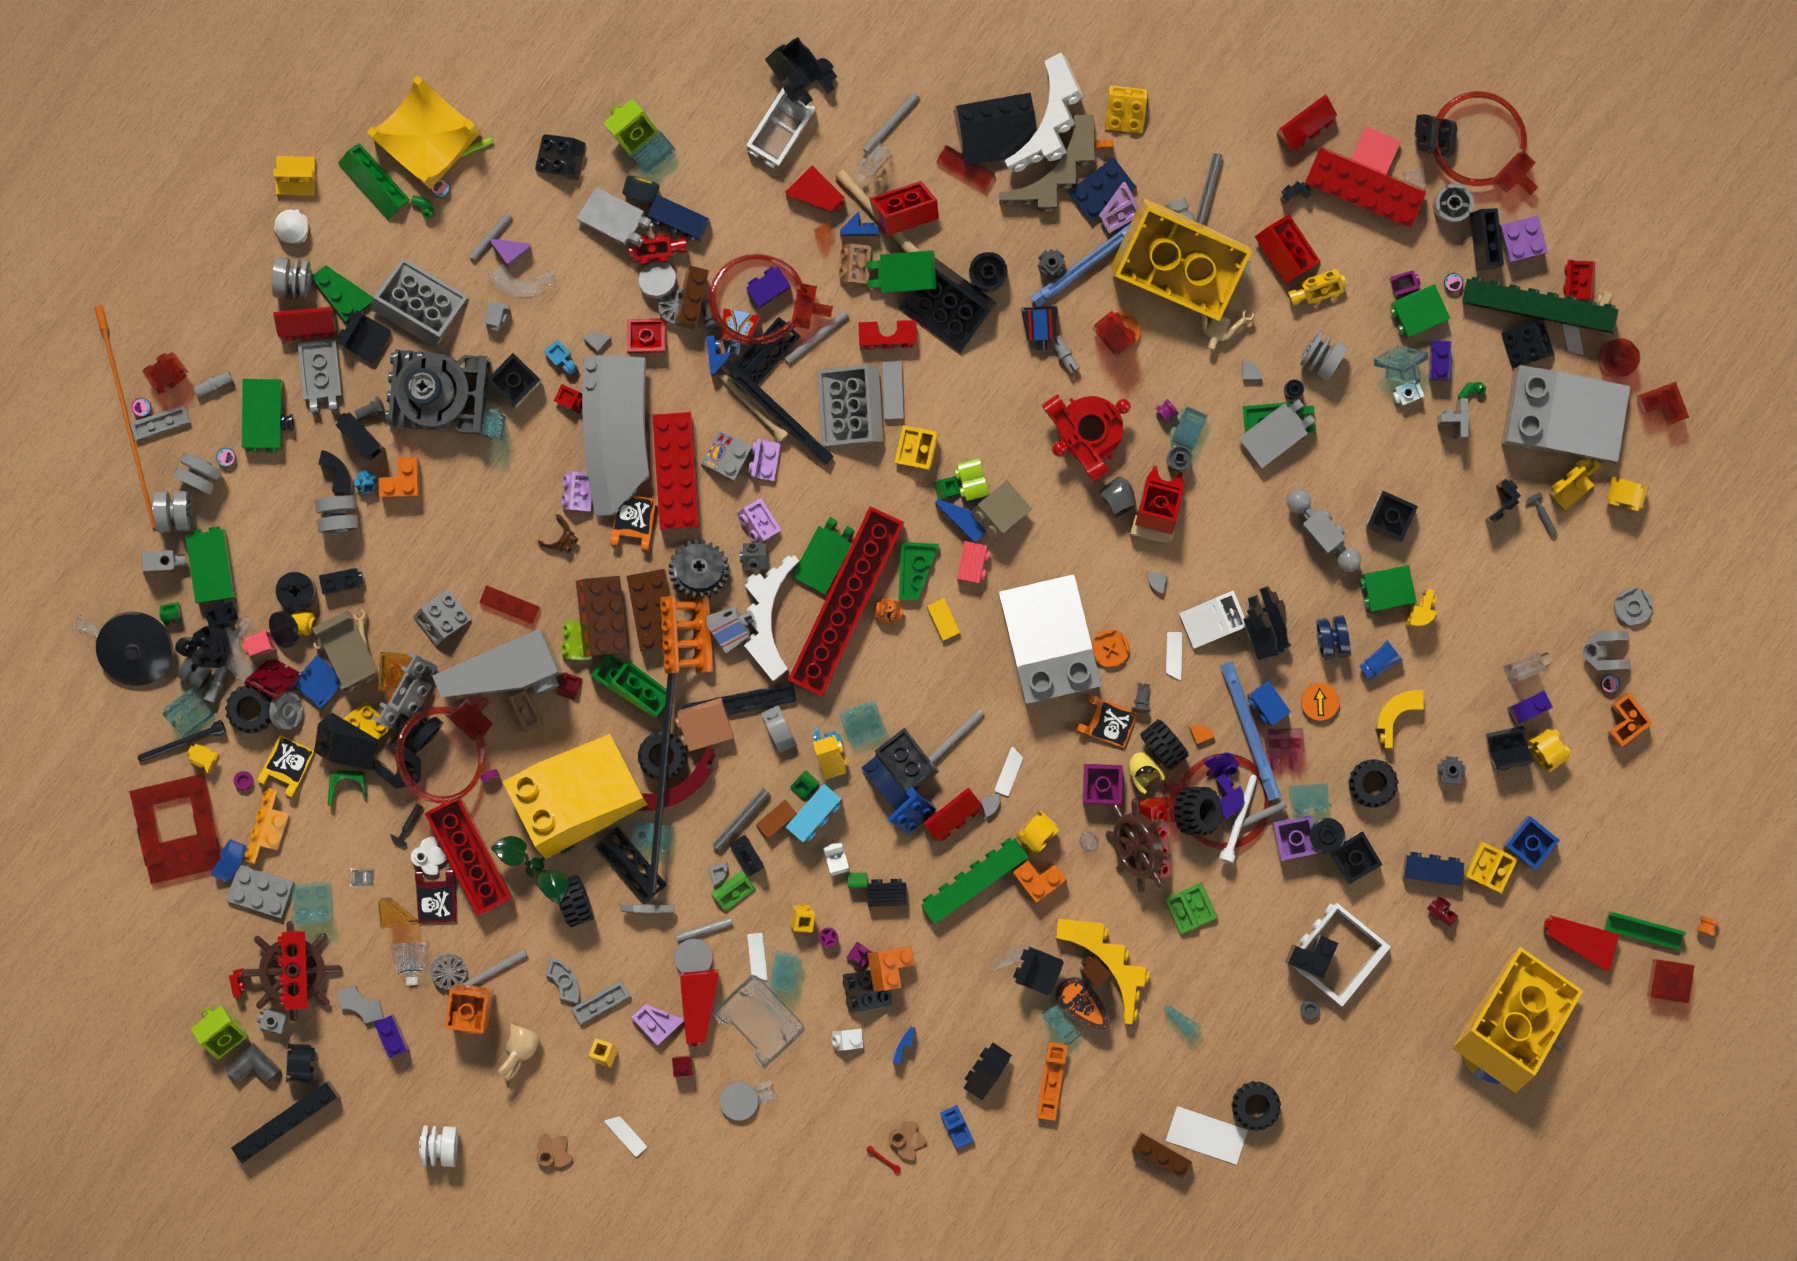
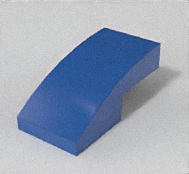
M230 839L220 852L221 859L211 871L212 877L229 883L242 861L247 848L246 845Z
M911 1026L903 1035L897 1046L893 1063L900 1064L903 1047L912 1046L915 1027Z
M958 1105L940 1113L957 1150L975 1142Z

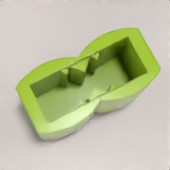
M980 458L957 464L958 468L954 470L957 480L962 482L963 487L959 488L961 498H966V502L989 496Z

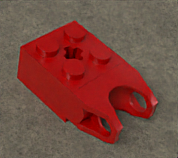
M1153 465L1152 471L1148 474L1144 484L1135 525L1172 534L1184 489L1183 473L1179 472L1172 481H1165L1158 475V466Z

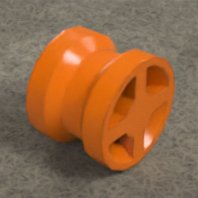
M1701 916V924L1696 930L1715 936V928L1719 926L1720 922Z

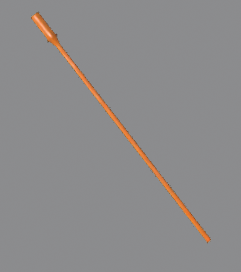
M102 305L95 306L100 327L99 331L102 332L105 339L152 529L156 527L108 339L109 327H107Z

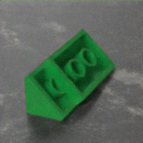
M606 655L590 676L654 718L658 716L665 706L666 688L628 660L622 663L613 655Z

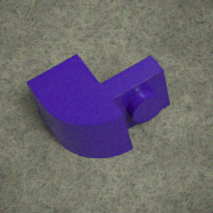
M1545 690L1507 707L1515 725L1553 708Z
M1220 775L1216 778V781L1226 794L1220 799V803H1222V816L1224 819H1227L1241 808L1244 795L1241 786L1233 790L1232 786L1234 784L1228 776Z

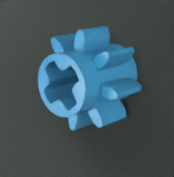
M363 470L357 474L354 484L358 492L362 491L365 494H369L376 490L375 485H378L379 481L374 471Z

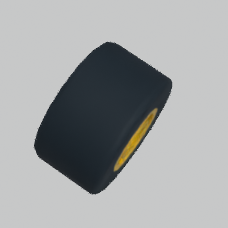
M629 175L626 177L622 193L637 201L653 203L658 194L659 184L645 178Z

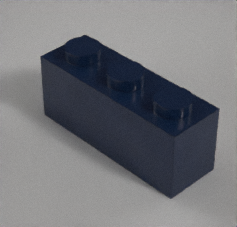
M656 195L647 215L651 219V223L657 226H661V224L668 226L667 230L675 234L681 232L685 234L686 239L693 242L696 240L701 241L710 222L708 217L659 195Z
M1410 852V855H1405L1402 878L1462 886L1464 863L1460 862V858L1448 857L1447 861L1441 860L1439 855L1429 854V858L1422 857V853Z

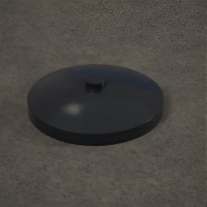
M123 612L110 618L101 628L96 639V655L101 667L110 677L123 684L141 686L158 680L167 671L173 657V643L167 629L154 617L141 612Z

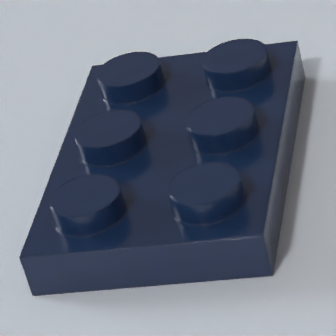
M1113 157L1069 190L1068 193L1088 220L1093 222L1099 217L1123 182L1127 184L1131 192L1137 187Z

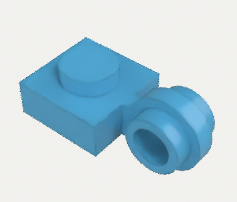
M557 339L544 353L556 367L563 362L565 365L562 368L569 375L575 374L578 367L571 359L569 361L566 360L571 353Z

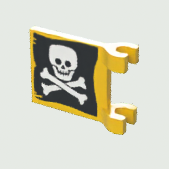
M280 735L257 779L258 783L265 785L269 776L277 778L289 784L285 794L293 798L314 754V750Z

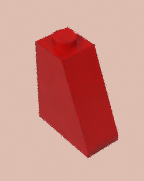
M813 165L785 191L789 198L832 213L834 210L838 212L845 205L843 203L845 197Z

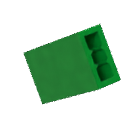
M282 379L242 380V448L247 449L249 453H258V449H266L267 453H277V449H283L282 414L284 381Z
M217 526L209 528L207 532H202L201 529L190 531V534L185 535L195 603L202 604L236 598L226 530Z

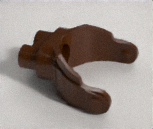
M556 514L557 519H560L564 525L562 537L553 544H545L538 540V544L549 549H558L559 551L569 553L572 550V544L577 543L578 537L570 529L567 521L561 515Z

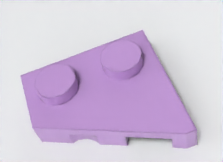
M1125 182L1120 185L1099 215L1108 233L1132 221L1138 208Z
M647 1004L631 1017L656 1046L684 1021L681 1017L674 1016Z

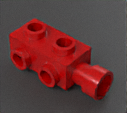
M666 234L655 235V239L648 240L647 236H641V239L644 241L640 247L633 243L632 246H629L630 258L634 257V261L639 262V265L650 264V260L668 262L669 258H673L674 252H680V254L688 253L686 238H678L677 241H671V238L666 237ZM661 246L666 247L664 253L659 252ZM643 248L647 250L645 255L640 254V250Z

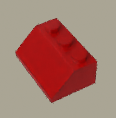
M1326 94L1279 128L1277 135L1290 152L1294 149L1297 152L1305 146L1304 141L1308 138L1313 140L1320 134V129L1324 126L1329 128L1336 122L1334 119L1337 117V113Z
M922 181L869 198L878 225L886 236L939 219L937 199Z
M1290 214L1269 225L1254 236L1286 284L1321 262Z
M332 307L273 312L277 335L280 339H283V342L295 341L296 337H302V340L314 339L316 335H321V338L333 337V334L338 333L336 311Z
M968 787L923 822V824L937 841L941 839L943 842L952 835L950 833L952 829L956 827L958 830L967 823L965 821L966 818L970 815L972 818L982 811L980 807L983 805Z

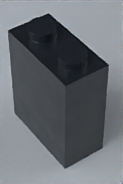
M350 412L347 414L343 413L337 418L336 421L338 423L335 426L368 460L372 461L385 449Z

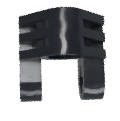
M1427 114L1417 115L1414 136L1418 137V149L1422 152L1431 153L1436 148L1439 156L1451 157L1456 147V122L1448 119H1437V117Z
M205 626L195 632L192 637L180 638L176 642L175 649L182 656L191 657L192 662L201 668H221L227 662L230 645L224 627Z
M394 737L389 745L407 761L400 765L396 774L378 759L375 760L373 769L396 789L415 785L421 779V759L405 743Z

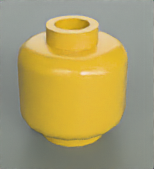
M297 610L291 614L298 625L297 634L309 636L314 632L312 628L318 625V619L313 612Z

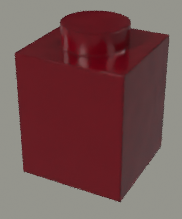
M692 1055L672 1057L673 1077L694 1075Z

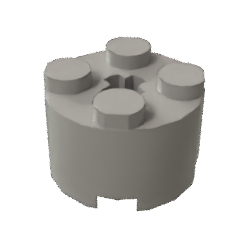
M1456 183L1448 184L1442 188L1435 196L1433 203L1436 217L1447 224H1458L1464 221L1472 212L1474 206L1473 195L1464 185ZM1452 200H1454L1455 204H1458L1455 208L1449 205Z

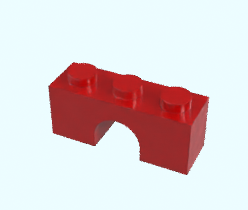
M916 320L897 321V330L891 336H883L879 332L878 322H858L859 347H863V350H875V346H882L883 349H894V346L902 345L903 349H907L917 345Z

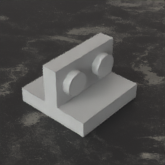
M1460 398L1456 401V411L1445 410L1437 417V425H1456V440H1464L1468 437V398Z

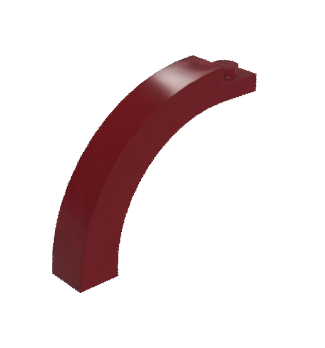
M707 746L702 758L690 776L679 785L665 791L664 808L686 800L706 782L713 771L706 766L713 763L716 754H714L715 749ZM642 793L648 805L637 811L656 810L657 793Z

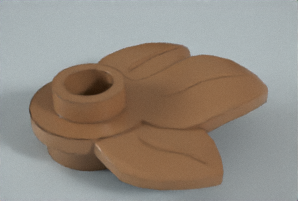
M908 1121L903 1123L900 1129L891 1131L888 1137L890 1145L897 1148L899 1156L907 1160H915L914 1149L920 1148L927 1143L925 1137L916 1132L918 1126L916 1122ZM896 1135H900L902 1137V1140L900 1142H896L894 1140V1137Z
M545 1133L539 1138L537 1143L539 1152L536 1160L541 1167L548 1168L552 1165L563 1167L572 1160L573 1157L565 1152L567 1147L566 1136H558L551 1140L550 1136ZM543 1155H549L550 1160L544 1161Z

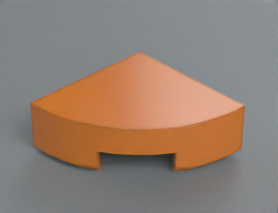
M1113 139L1097 140L1094 142V149H1113L1114 147Z
M1189 726L1196 744L1215 737L1212 731L1205 726Z

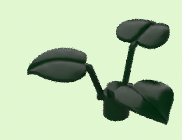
M507 836L494 843L491 850L506 865L518 866L523 863L525 857L526 874L531 878H537L538 887L547 898L556 904L561 903L569 888V880L563 872L559 870H553L552 872L548 869L543 870L544 857L541 859L533 858L529 861L528 854L525 853L527 844L519 837ZM574 845L560 851L559 853L564 854L569 852L570 850H572Z

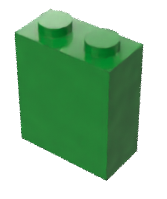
M1435 284L1391 303V314L1394 319H1398L1400 324L1398 325L1399 332L1402 336L1405 335L1406 339L1451 319Z
M1409 565L1366 573L1360 579L1361 589L1366 592V597L1364 598L1365 608L1369 609L1370 612L1417 603Z

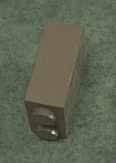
M1007 480L981 501L970 513L984 527L987 534L996 541L1025 517L1032 508Z

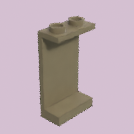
M345 611L312 628L315 635L319 636L342 684L340 686L341 690L352 692L359 688V684L363 682L365 684L370 683L376 679L375 676L379 675L350 612Z

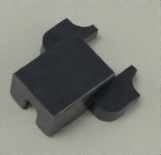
M799 37L793 39L787 45L779 46L765 59L792 102L801 101L805 106L810 104L813 99L805 88L816 80L821 84L827 95L835 89L833 81L837 78V75L833 71L834 66L825 58L816 60L810 49L800 41Z
M1269 586L1259 589L1266 607H1261L1257 595L1248 598V615L1243 618L1258 660L1279 655L1284 652L1285 648L1291 646V643L1288 642L1287 627L1283 619L1286 613L1283 599L1279 600L1277 593L1272 592Z

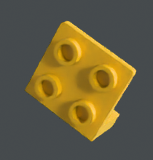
M1110 85L1105 129L1143 133L1147 90Z
M1576 466L1566 474L1567 478L1565 480L1561 479L1551 487L1553 491L1549 494L1564 511L1594 486L1583 473L1586 469L1584 466L1580 468Z
M364 701L343 718L378 740L390 730V728L372 719L373 715L378 718L380 715L367 701Z

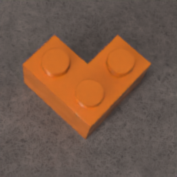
M417 457L397 458L398 477L379 478V497H420L419 459Z
M1625 693L1611 704L1622 721L1607 732L1619 747H1623L1653 723L1632 695Z
M1027 860L1013 871L1014 875L1036 903L1067 880L1055 864L1039 875Z
M912 946L868 953L874 992L901 988L898 968L915 965Z

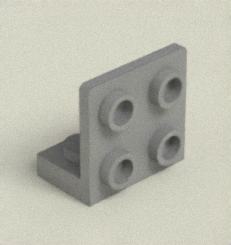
M446 590L421 607L413 616L436 646L471 620V617L450 590Z

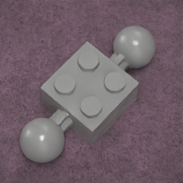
M1297 489L1292 491L1287 497L1288 508L1296 514H1303L1307 519L1300 527L1324 555L1331 550L1338 555L1337 564L1341 570L1345 572L1356 571L1361 564V556L1357 550L1346 548L1342 544V541L1345 539L1343 536L1345 534L1344 530L1339 525L1335 526L1331 520L1333 518L1326 510L1322 511L1319 509L1317 512L1311 507V497L1305 490Z

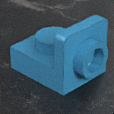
M818 728L814 729L815 733L812 734L816 742L821 740ZM835 731L824 734L825 738L834 735L837 742L842 741L840 733L836 734Z

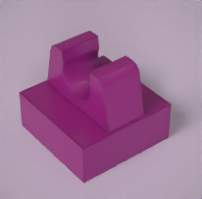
M857 941L846 958L862 968L868 960V953L873 952Z

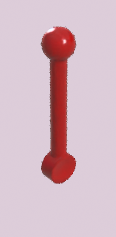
M873 1146L867 1147L868 1153L874 1154L892 1167L895 1173L900 1172L901 1168L899 1165H894L876 1152Z

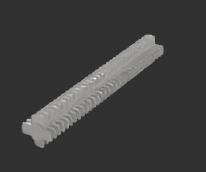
M1213 153L1195 219L1196 222L1202 225L1206 222L1204 219L1207 217L1205 215H1208L1206 214L1208 213L1207 210H1209L1207 208H1209V203H1211L1209 202L1212 199L1210 196L1214 192L1213 187L1215 186L1213 185H1216L1214 184L1216 183L1215 180H1217L1215 178L1218 176L1217 171L1220 169L1219 164L1222 162L1220 160H1222L1221 157L1223 158V156L1221 155L1223 154Z
M762 788L757 793L758 795L749 802L750 804L746 805L745 809L740 812V815L738 814L737 818L728 825L729 827L720 834L721 836L717 837L712 846L718 851L721 850L720 848L732 838L733 834L742 827L741 825L750 818L749 816L769 797L770 793Z

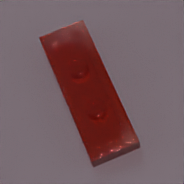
M487 585L479 602L530 624L534 623L540 606Z

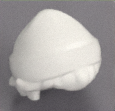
M297 209L281 212L275 220L274 231L280 238V241L290 244L305 242L308 233L306 215L301 214Z

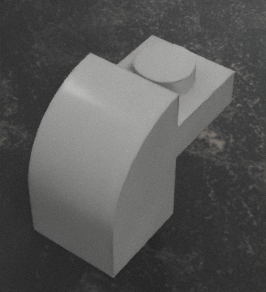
M779 705L761 713L779 753L797 745Z

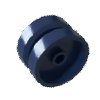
M1344 615L1333 617L1332 628L1327 618L1317 619V640L1323 661L1334 659L1335 647L1340 658L1351 656L1349 633Z

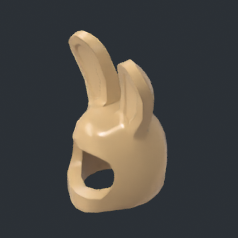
M511 1022L509 1027L511 1032L510 1038L505 1044V1051L509 1058L497 1072L498 1076L504 1077L505 1081L515 1077L522 1061L529 1059L535 1053L540 1040L537 1033L519 1027Z

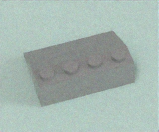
M402 258L374 296L370 309L436 348L446 335L468 296Z
M867 364L817 370L822 445L826 447L884 442L879 366Z

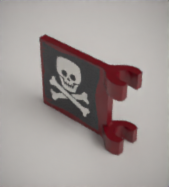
M446 869V881L428 882L424 881L423 870H416L418 923L457 921L455 872L453 869Z

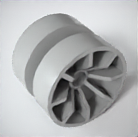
M189 490L175 491L173 502L168 491L154 493L152 515L157 532H171L173 521L177 531H189L192 529L193 513Z
M335 496L315 500L316 513L327 514V517L317 520L318 533H329L330 535L348 533L350 530L359 529L358 517L356 515H346V512L356 509L355 496Z

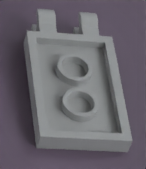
M598 187L594 189L576 218L578 222L625 246L629 241L640 247L644 240L641 239L639 234L634 233L637 227L641 226L650 231L653 226L650 223L651 220L644 217V211Z
M329 339L298 343L303 400H309L310 412L312 414L320 413L318 402L329 401V410L331 412L339 411L337 397L342 396L337 340Z
M1299 399L1290 407H1287L1284 403L1239 437L1261 468H1264L1308 434L1305 429L1315 422L1311 414L1303 421L1296 414L1304 406Z

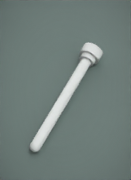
M1251 775L1249 778L1243 804L1238 811L1227 847L1220 853L1219 860L1223 862L1234 863L1236 857L1234 855V848L1257 782L1256 775Z

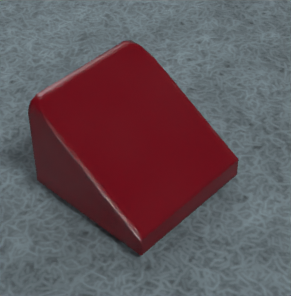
M564 672L557 695L575 700L582 678Z

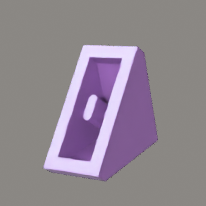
M491 239L492 245L509 266L531 249L529 243Z

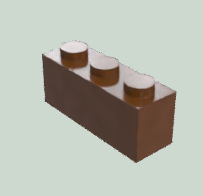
M691 265L686 270L675 325L694 329L697 326L709 270Z
M1088 955L1080 962L1082 964L1080 969L1096 987H1099L1111 976L1110 972L1095 956L1090 957Z
M1140 1132L1131 1148L1133 1151L1182 1179L1192 1164L1190 1159L1143 1132Z

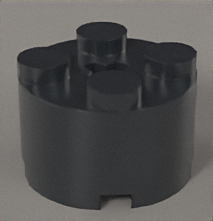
M994 252L978 254L972 260L969 268V278L972 285L980 291L988 293L1000 289L1007 278L1006 262L999 254ZM989 268H991V269H992V272H991V273H992L993 275H992V276H991V275L985 276V275H984V274H985L984 269L988 270Z
M290 572L283 575L276 585L277 600L283 607L289 610H305L312 605L317 596V588L313 580L300 572ZM295 587L300 589L297 596L292 594V590H295Z
M288 1044V1049L291 1050L287 1051L286 1076L290 1077H286V1082L309 1083V1081H313L314 1067H310V1061H314L315 1048L308 1044Z

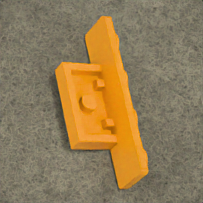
M267 787L262 795V805L256 814L257 821L255 827L251 830V840L244 854V860L255 864L260 846L278 851L289 815L288 813L272 809L277 790Z

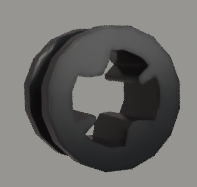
M282 414V430L289 429L293 431V414L289 416Z

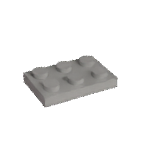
M240 864L236 870L227 901L283 918L294 882Z

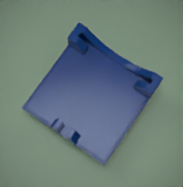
M316 655L310 664L305 667V670L301 672L299 682L294 687L313 701L320 709H323L342 684L334 668Z
M912 787L906 791L909 799L887 818L889 822L908 835L915 831L920 824L937 810L931 800L924 799Z

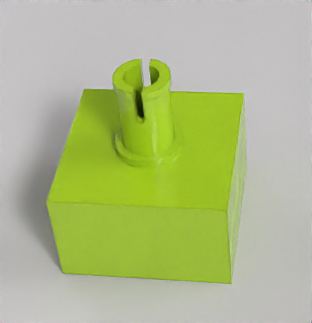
M633 98L622 107L618 105L613 107L611 110L612 116L603 122L629 156L659 133L647 114Z
M222 1005L214 1011L211 1007L205 1008L208 1014L202 1010L201 1015L204 1019L191 1028L199 1044L217 1060L249 1037L240 1021Z

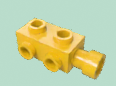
M1337 269L1300 281L1302 289L1289 291L1288 296L1292 306H1296L1304 300L1308 304L1317 305L1325 298H1337L1340 293L1344 292L1343 286H1346L1344 276L1339 275Z

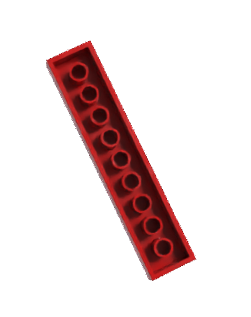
M869 506L788 681L822 697L824 696L905 522Z

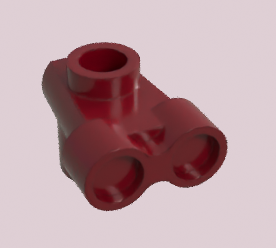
M1442 897L1433 900L1427 908L1430 911L1429 915L1433 919L1442 920L1448 927L1458 918L1456 913L1448 910L1451 904Z

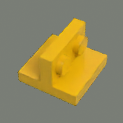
M277 156L276 169H273V177L276 179V195L315 196L316 158Z

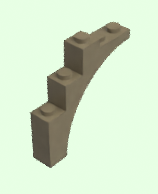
M1094 115L1074 116L1075 125L1073 126L1070 144L1066 150L1067 153L1063 155L1052 171L1030 186L1015 191L999 192V202H1003L1005 206L1015 205V202H1022V205H1034V202H1037V209H1041L1044 213L1053 212V209H1057V186H1060V189H1072V186L1076 185V163H1079V166H1090V163L1095 161Z

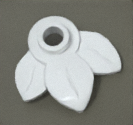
M437 837L425 838L422 840L420 847L415 848L410 855L411 862L415 866L421 867L423 872L428 875L438 874L437 865L444 863L448 858L443 849L437 847ZM419 853L423 854V860L417 858Z

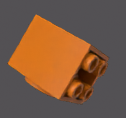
M456 983L449 990L445 1028L466 1034L484 1033L490 1023L494 988Z

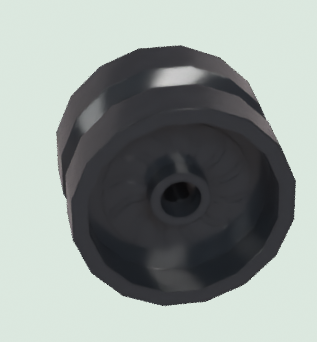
M422 705L396 734V737L402 743L407 742L413 737L408 748L415 754L432 741L444 724L437 716L431 718L426 723L431 715V711L425 705Z

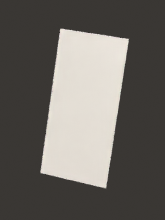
M1177 1106L1166 1141L1237 1165L1248 1130Z

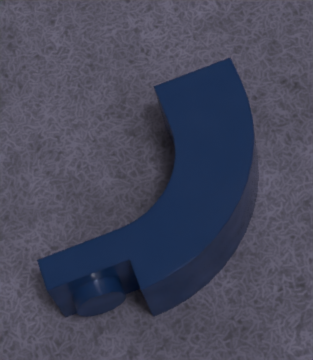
M877 756L862 767V770L895 810L909 799L907 793Z

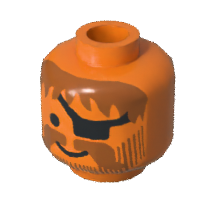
M883 598L881 602H877L875 617H877L880 623L895 625L898 619H902L903 608H900L899 601Z

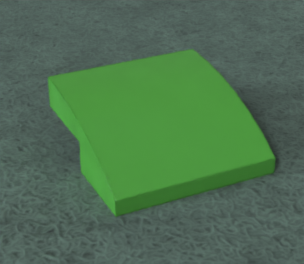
M1202 882L1165 899L1181 934L1218 917Z

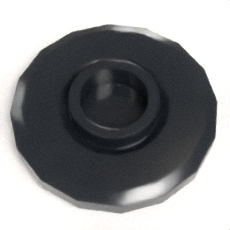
M1322 818L1311 827L1309 833L1310 842L1318 852L1324 854L1334 853L1344 844L1345 830L1337 820Z

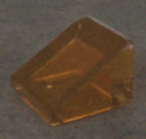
M827 221L814 229V233L821 244L832 227L831 221Z

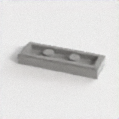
M902 361L882 362L884 419H904Z
M182 405L131 422L130 426L137 442L191 424L186 406Z
M621 980L571 1009L581 1025L631 996Z

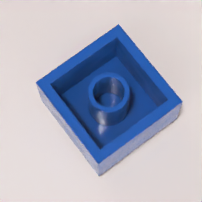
M1266 681L1247 695L1249 697L1247 702L1253 709L1257 708L1260 712L1258 717L1264 725L1273 726L1291 713L1269 681Z
M1526 816L1503 846L1532 870H1536L1560 840L1531 816Z

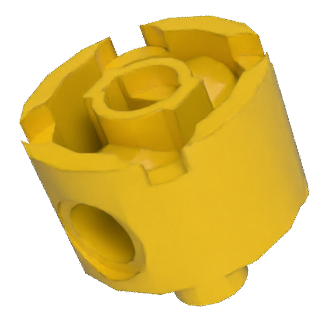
M1612 476L1610 491L1606 499H1609V504L1620 506L1621 503L1628 504L1627 508L1639 511V508H1644V498L1649 490V486L1644 485V488H1641L1642 484L1620 478L1617 482V478Z
M1546 729L1539 736L1527 742V746L1531 745L1529 750L1535 762L1540 768L1545 767L1546 773L1554 771L1559 765L1567 762L1569 756L1572 755L1570 749L1560 741L1561 736L1556 729L1552 731Z
M1041 810L1036 813L1037 815L1015 837L1032 854L1040 852L1047 844L1044 841L1046 839L1050 840L1059 831L1058 825Z

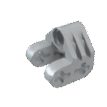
M1595 632L1584 646L1583 656L1598 671L1631 669L1630 659L1606 660L1607 645L1605 644L1606 641L1629 640V632Z

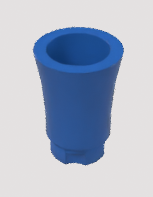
M1386 640L1359 667L1371 681L1376 676H1380L1394 665L1402 662L1403 659L1389 641Z

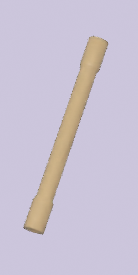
M842 169L835 176L836 179L876 219L869 197L856 185L847 172ZM901 232L891 235L904 252L919 251Z

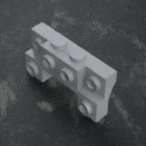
M410 651L408 655L412 657V660L408 667L401 666V669L406 671L388 705L381 702L380 706L384 710L378 718L374 715L372 717L376 722L397 732L408 718L422 706L432 688L429 681L438 667Z

